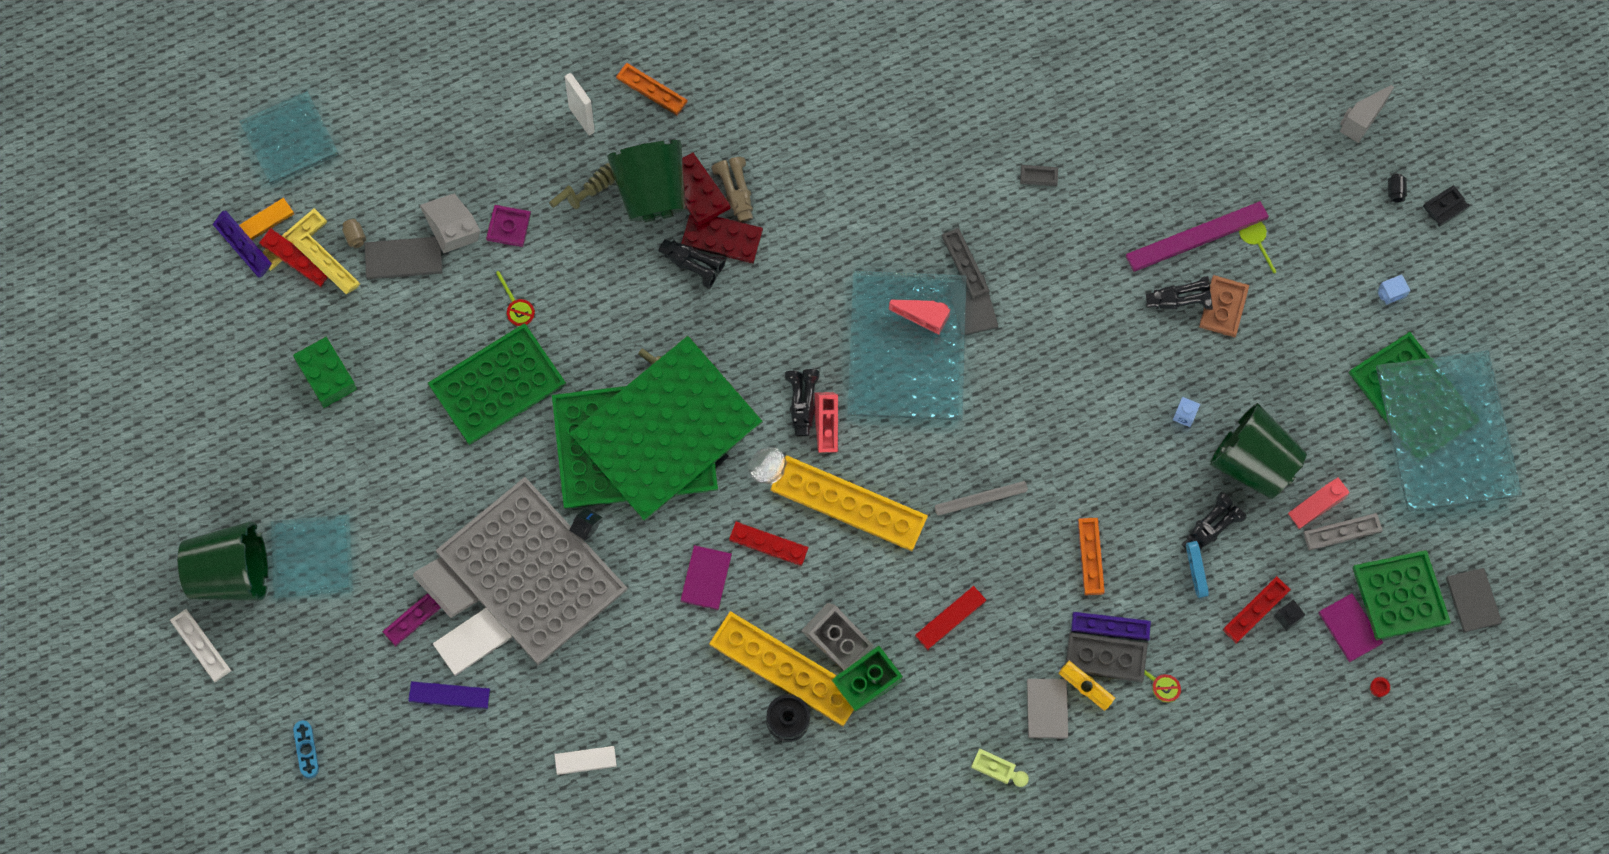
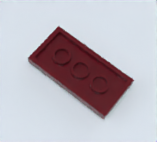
M694 152L683 157L685 207L697 225L700 226L730 210L731 207Z
M689 215L681 243L692 246L695 250L754 264L763 228L721 217H715L698 226L692 216Z

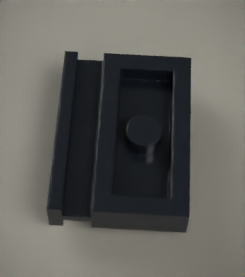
M1453 185L1426 202L1423 207L1440 227L1467 210L1470 205L1466 203L1465 198Z

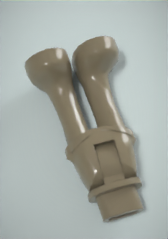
M734 157L729 160L738 190L734 189L727 160L714 164L711 167L714 175H720L727 194L726 200L734 211V216H737L739 222L753 219L751 213L753 211L750 199L751 192L747 188L743 175V168L746 166L745 158Z

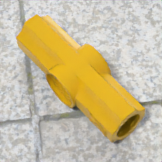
M1070 660L1065 663L1058 673L1077 688L1081 694L1087 696L1104 711L1115 699L1111 693ZM1084 681H1090L1092 688L1084 690L1081 684Z

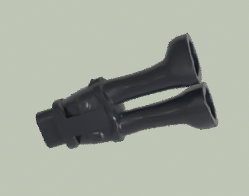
M664 239L658 249L659 252L664 254L665 258H668L677 267L685 268L701 276L703 286L708 289L712 287L717 273L720 274L726 263L724 257H712L693 249L692 246L676 243L675 240L671 242ZM691 258L706 264L710 268H706L702 265H699L691 261Z
M1204 276L1199 281L1181 286L1171 285L1154 290V293L1146 294L1147 308L1156 307V309H1159L1160 307L1162 309L1174 310L1189 304H1202L1206 310H1213L1209 276ZM1201 291V293L1179 297L1180 294Z
M805 369L803 373L794 370L785 372V380L791 383L793 388L790 413L793 422L792 428L795 429L796 437L809 436L810 428H812L811 423L815 406H813L815 384L820 377V371L816 369ZM803 381L805 382V400H804V402H802Z
M1220 492L1216 497V506L1206 517L1196 522V526L1186 536L1187 539L1182 543V546L1186 549V543L1197 541L1201 551L1209 543L1215 542L1217 536L1234 522L1241 523L1247 517L1239 507L1234 506L1212 528L1210 525L1233 505L1230 497L1224 492Z

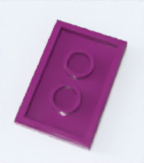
M694 545L680 602L719 610L732 553Z
M1352 593L1318 612L1349 663L1383 644L1382 640L1375 639L1370 621Z

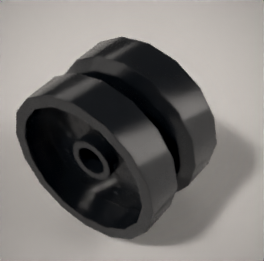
M782 695L775 698L767 710L766 726L769 733L776 740L791 743L801 739L806 734L810 722V711L807 704L795 695ZM790 717L792 721L787 722L784 719Z

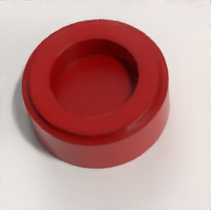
M1377 677L1370 683V691L1376 697H1384L1390 691V683L1383 677Z

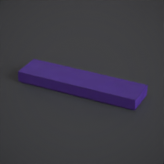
M222 211L212 225L258 278L263 277L272 263L227 211Z
M1073 612L1071 632L1149 641L1151 621Z
M411 681L408 701L488 709L490 688Z

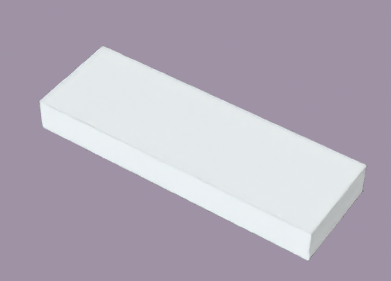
M614 746L555 754L557 775L617 767Z

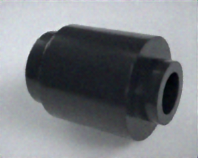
M1393 174L1388 178V197L1391 202L1400 203L1406 200L1407 179L1402 174Z

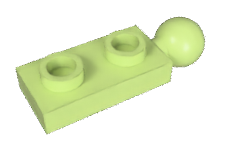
M979 749L971 768L1005 784H1008L1009 780L1012 779L1016 786L1024 787L1029 781V777L1025 772H1014L1015 764L982 749Z

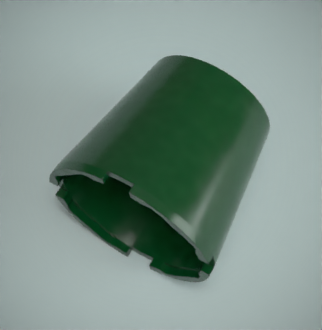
M671 140L670 144H665L664 141L636 145L621 149V154L616 155V152H612L607 155L630 221L643 220L644 223L655 221V218L658 217L663 219L674 217L673 214L685 210L682 144L680 140Z
M1256 403L1237 421L1240 425L1233 433L1229 431L1210 460V465L1273 499L1295 480V474L1303 467L1307 453L1261 405Z
M246 522L186 539L180 543L177 557L178 573L182 589L187 598L259 601L265 598L268 589L267 586H264L265 578H269L268 558L262 533H257L256 529L258 526L255 522Z

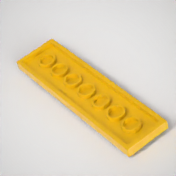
M787 455L770 490L910 551H913L928 518L926 514Z
M731 611L709 643L711 647L788 694L801 698L808 706L843 727L854 711L831 681L837 675Z

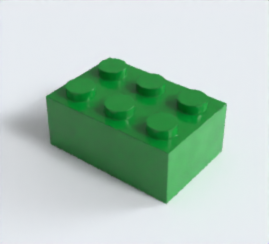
M327 336L293 355L295 362L323 409L357 390L353 379Z

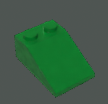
M877 646L831 681L856 712L901 683L903 676L882 648Z

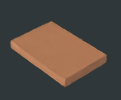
M1213 275L1210 284L1213 310H1206L1204 308L1199 327L1236 337L1249 285Z

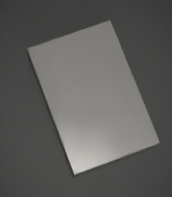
M440 557L413 574V577L450 618L479 601Z
M1027 679L1028 738L1068 739L1066 679Z

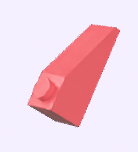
M891 300L889 302V310L938 335L950 316L951 309L941 302L920 300Z
M814 392V415L818 452H838V395L834 392Z
M1337 477L1290 511L1288 515L1300 529L1346 499L1350 492L1339 477Z

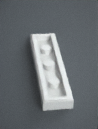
M187 609L170 620L214 682H217L231 672L228 665Z

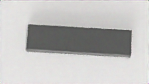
M956 228L942 234V239L971 298L975 299L990 293L960 229Z

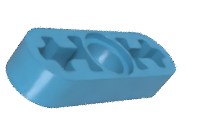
M1198 542L1186 543V551L1197 598L1207 597L1209 592Z
M302 720L298 721L293 728L299 768L304 777L314 778L319 772L313 729L307 721ZM302 725L308 728L305 731V736L307 739L310 738V740H303L302 734L298 732ZM305 744H309L312 747V751L307 755L301 753V747ZM302 759L310 760L311 766L315 767V769H312V773L309 774L307 771H304L307 768V761H302Z

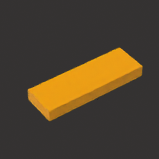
M282 198L239 226L253 240L294 215V212L286 200Z

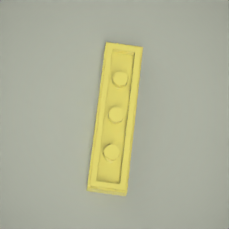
M314 208L282 236L293 243L296 238L305 233L312 236L327 223V220ZM265 249L262 252L272 263L269 268L270 271L282 262L281 259Z
M308 233L294 240L293 244L345 294L359 287L360 283Z

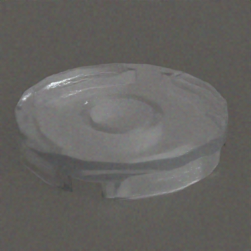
M772 447L757 451L749 462L751 477L759 484L768 485L777 482L785 473L784 469L787 465L785 456L778 449Z

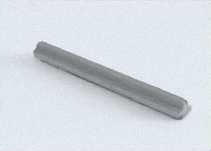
M1025 481L937 504L935 505V512L938 516L1025 493L1028 487Z

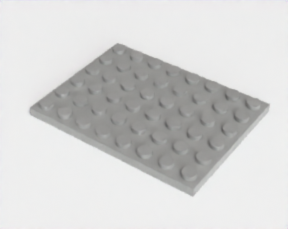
M524 477L436 550V553L533 661L540 665L625 593L627 587L582 538L569 531L571 526L529 480Z

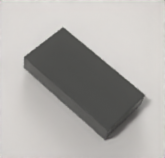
M1021 165L1020 184L1057 186L1058 167Z

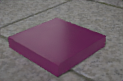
M494 205L486 241L523 247L531 211Z

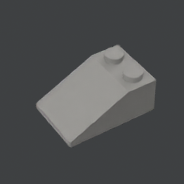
M1390 85L1357 102L1353 109L1349 107L1340 123L1342 125L1340 132L1359 143L1386 104L1394 86Z
M455 193L420 205L443 253L478 241L480 229L473 215Z
M827 603L801 630L815 646L843 671L865 656L874 646L836 605Z

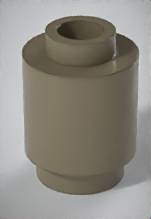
M356 219L345 221L342 224V231L348 245L354 248L363 246L366 237L360 223Z

